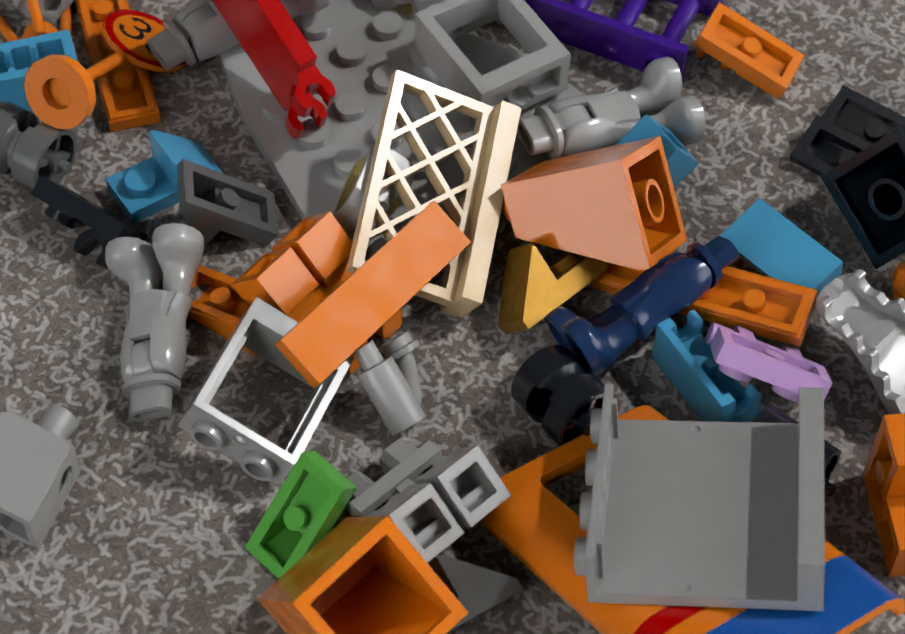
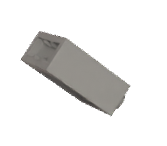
M445 0L415 13V50L447 89L493 107L503 100L521 107V110L567 89L571 54L524 0ZM499 19L528 55L481 75L452 39ZM470 117L475 123L476 118Z
M256 297L239 320L177 426L188 432L191 439L199 446L211 451H220L240 463L242 470L252 478L279 485L290 473L301 453L304 452L355 357L350 355L321 384L313 388V393L282 448L209 405L242 347L245 346L311 387V385L274 345L298 322Z

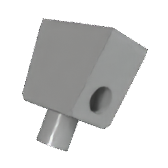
M51 404L36 424L12 411L0 413V530L37 550L46 538L81 472L75 447L68 441L79 426V422L69 410L58 404Z

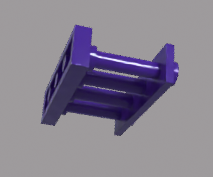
M524 0L562 43L640 71H644L646 66L655 59L670 57L678 64L682 78L688 46L680 43L696 14L702 13L710 16L719 2L723 4V0H664L676 4L678 7L662 35L659 36L634 27L649 0H626L615 20L588 11L594 0H570L569 4L560 0Z

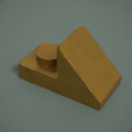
M532 243L510 249L506 257L498 318L499 329L505 334L529 330L551 311L608 269L604 261L590 257L575 256L571 252H565L547 264L537 247Z

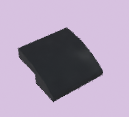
M843 85L823 116L819 117L817 115L789 155V160L821 177L904 125L905 116Z

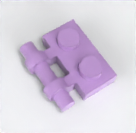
M713 322L707 332L705 343L710 345L715 363L720 364L719 370L727 376L747 383L751 381L752 377L773 385L772 390L775 393L799 403V387L824 388L825 400L832 385L825 367L815 361L802 357L799 349L784 343L779 347L755 339L752 331L737 325L730 329Z

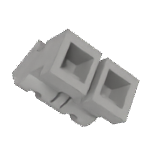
M399 438L384 449L380 457L381 469L385 475L374 483L362 472H355L347 478L357 488L345 506V510L351 517L387 515L428 563L464 534L461 528L473 527L510 497L511 494L478 445L455 449L448 456H442L441 449L430 440L420 448H416Z

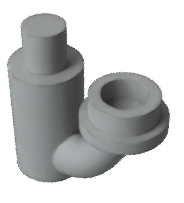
M408 331L379 347V350L372 340L354 352L355 357L364 370L357 377L391 436L406 430L427 416L421 407L422 389L416 361L412 350L420 346V343L417 339L413 340Z

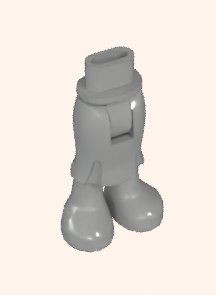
M196 0L180 10L173 17L172 21L167 20L163 22L164 31L147 40L150 51L166 71L184 61L189 66L199 63V60L202 61L215 57L239 43L212 0ZM280 0L291 18L312 15L329 6V0Z
M663 57L653 60L646 66L641 83L636 88L619 91L616 87L606 93L566 97L548 106L537 107L533 116L519 118L517 135L530 156L546 152L551 158H558L562 156V153L564 156L614 146L642 119L640 116L646 114L667 127L683 145L698 143L703 138L706 120L701 102L695 96L680 97L682 77L678 64L673 58Z
M169 223L155 228L152 234V245L139 238L120 237L109 241L105 248V261L108 270L129 285V304L123 306L126 324L120 353V370L124 382L122 393L130 400L129 418L136 422H146L169 416L172 413V396L178 394L181 390V381L179 379L182 378L186 363V319L192 307L190 292L194 275L201 264L204 250V237L201 232L185 224ZM163 280V290H160V285Z

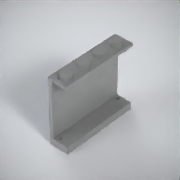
M605 384L602 408H592L591 443L598 444L597 449H587L585 481L586 486H593L592 492H582L580 498L581 530H588L587 537H576L574 548L575 575L586 576L588 602L823 611L825 577L824 388L799 387L798 423L618 419L614 384Z

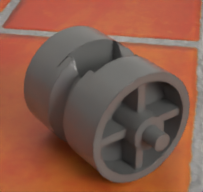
M9 101L1 102L0 174L4 175L11 172L12 177L16 181L31 189L35 187L41 175L59 183L72 170L77 152L75 134L70 130L55 129L43 122L40 123L39 118L35 114Z

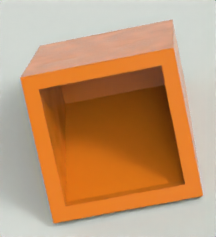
M387 515L346 517L257 598L286 634H447L469 613Z

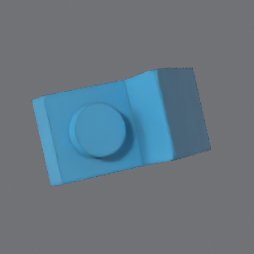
M150 130L149 139L152 157L105 178L107 190L132 225L179 203L177 164L182 159L224 174L199 141L157 130Z

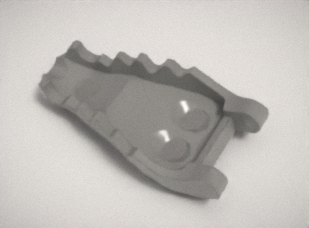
M862 269L837 276L817 296L816 311L850 346L872 382L887 413H905V300L903 298L892 301L887 299L882 291H877L868 284L865 278L866 272Z

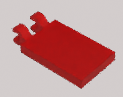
M212 0L284 111L288 110L285 120L288 134L296 140L302 137L304 127L298 119L299 115L303 118L311 116L319 128L324 126L327 119V110L320 101L313 97L311 92L319 94L323 102L328 106L334 101L336 95L335 87L328 78L320 73L315 65L317 60L316 54L280 0Z

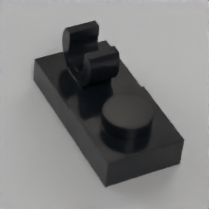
M42 175L31 192V195L48 204L44 214L70 229L74 228L77 221L92 227L77 237L74 251L87 256L92 252L94 246L101 242L102 252L98 256L96 264L108 269L105 261V248L109 241L120 237H133L145 241L148 237L146 233L71 189Z

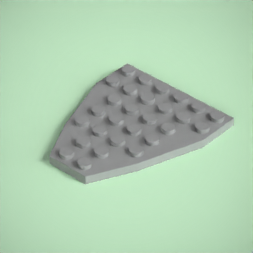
M329 0V6L312 15L292 18L317 56L315 65L320 73L333 83L336 90L334 101L328 106L323 102L319 94L311 92L313 97L325 106L327 119L325 125L319 128L311 116L303 118L299 115L298 119L303 124L304 131L302 137L297 140L288 134L285 127L288 110L284 111L241 44L237 43L230 49L217 55L244 125L301 220L327 211H331L333 214L339 194L358 157L369 146L375 145L390 77L396 70L446 88L415 50L414 13L399 7H395L396 11L376 9L370 0ZM470 33L452 39L481 75L527 55ZM568 83L566 90L521 110L520 118L533 116L537 107L548 106L566 97L585 94ZM405 91L402 92L400 104L411 123L429 115L420 97ZM457 111L446 115L460 141L473 136L475 123L470 116ZM434 122L416 130L431 156L449 148ZM395 123L394 131L399 129L397 123ZM516 133L507 181L540 162L553 158L546 152L530 156ZM404 136L391 142L390 149L411 160L413 165L419 163ZM470 146L465 148L468 154L470 151ZM454 155L435 163L451 190L463 184L465 174ZM425 171L417 172L410 188L420 205L439 195ZM460 194L455 196L458 203L460 199ZM403 201L395 209L390 221L409 212ZM439 204L442 210L453 221L444 204ZM410 220L394 227L395 231L398 232ZM345 232L347 236L350 238V240L353 242L355 232L350 234ZM382 234L369 240L365 260L369 259L386 243Z

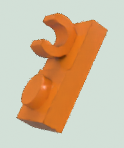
M720 2L711 13L693 44L697 47L696 56L702 58L707 53L721 62L719 68L726 71L731 68L736 71L737 75L777 100L788 88L805 56Z

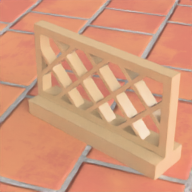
M396 70L391 75L346 272L353 273L366 261L365 256L369 240L382 234L387 242L397 233L394 227L412 219L425 206L435 200L438 205L444 204L454 223L470 240V243L443 268L444 275L441 286L428 282L415 296L441 304L440 313L459 318L464 317L483 303L504 198L501 184L507 182L521 107L503 100L493 107ZM405 91L420 97L429 115L411 123L400 104L402 92ZM457 111L476 118L473 136L460 141L446 115ZM432 122L435 123L449 147L433 156L430 155L416 131ZM395 123H397L399 129L396 131H394ZM404 136L419 163L400 171L389 150L391 142ZM470 146V151L468 154L465 148ZM454 155L465 175L463 184L451 190L435 163ZM424 170L439 196L420 205L405 178ZM386 171L389 178L383 180L384 172ZM394 185L409 212L390 221L381 207L378 198L381 190ZM460 194V199L458 203L455 196ZM374 220L378 227L371 230Z

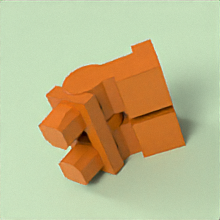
M331 211L306 217L271 248L273 252L265 253L231 285L244 301L252 300L253 302L258 297L295 321L300 322L352 274L346 272L352 241ZM400 308L375 334L383 339H389L402 325V309ZM356 357L347 371L350 374H353L361 366Z

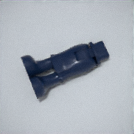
M717 236L705 245L693 242L687 246L688 252L686 254L677 251L664 256L657 264L650 269H646L628 286L610 297L612 305L600 314L584 319L578 317L570 309L559 306L544 317L545 322L559 345L567 347L587 367L588 374H593L597 377L610 368L615 360L637 339L645 341L658 323L691 305L709 289L714 288L723 278L722 269L739 259V253L730 240L721 236Z

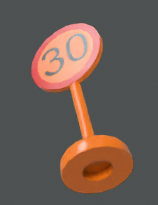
M121 9L111 12L102 24V34L108 45L116 53L87 69L77 60L66 55L51 54L39 59L26 72L24 81L26 100L33 113L43 123L55 129L69 130L84 123L94 111L96 92L93 80L126 61L154 72L165 73L181 70L186 62L184 61L166 71L152 54L147 44L149 38L164 31V21L141 11Z

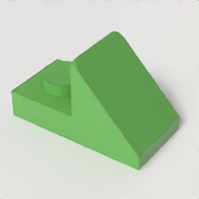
M316 451L302 452L244 548L279 579L340 523L338 518L357 487Z

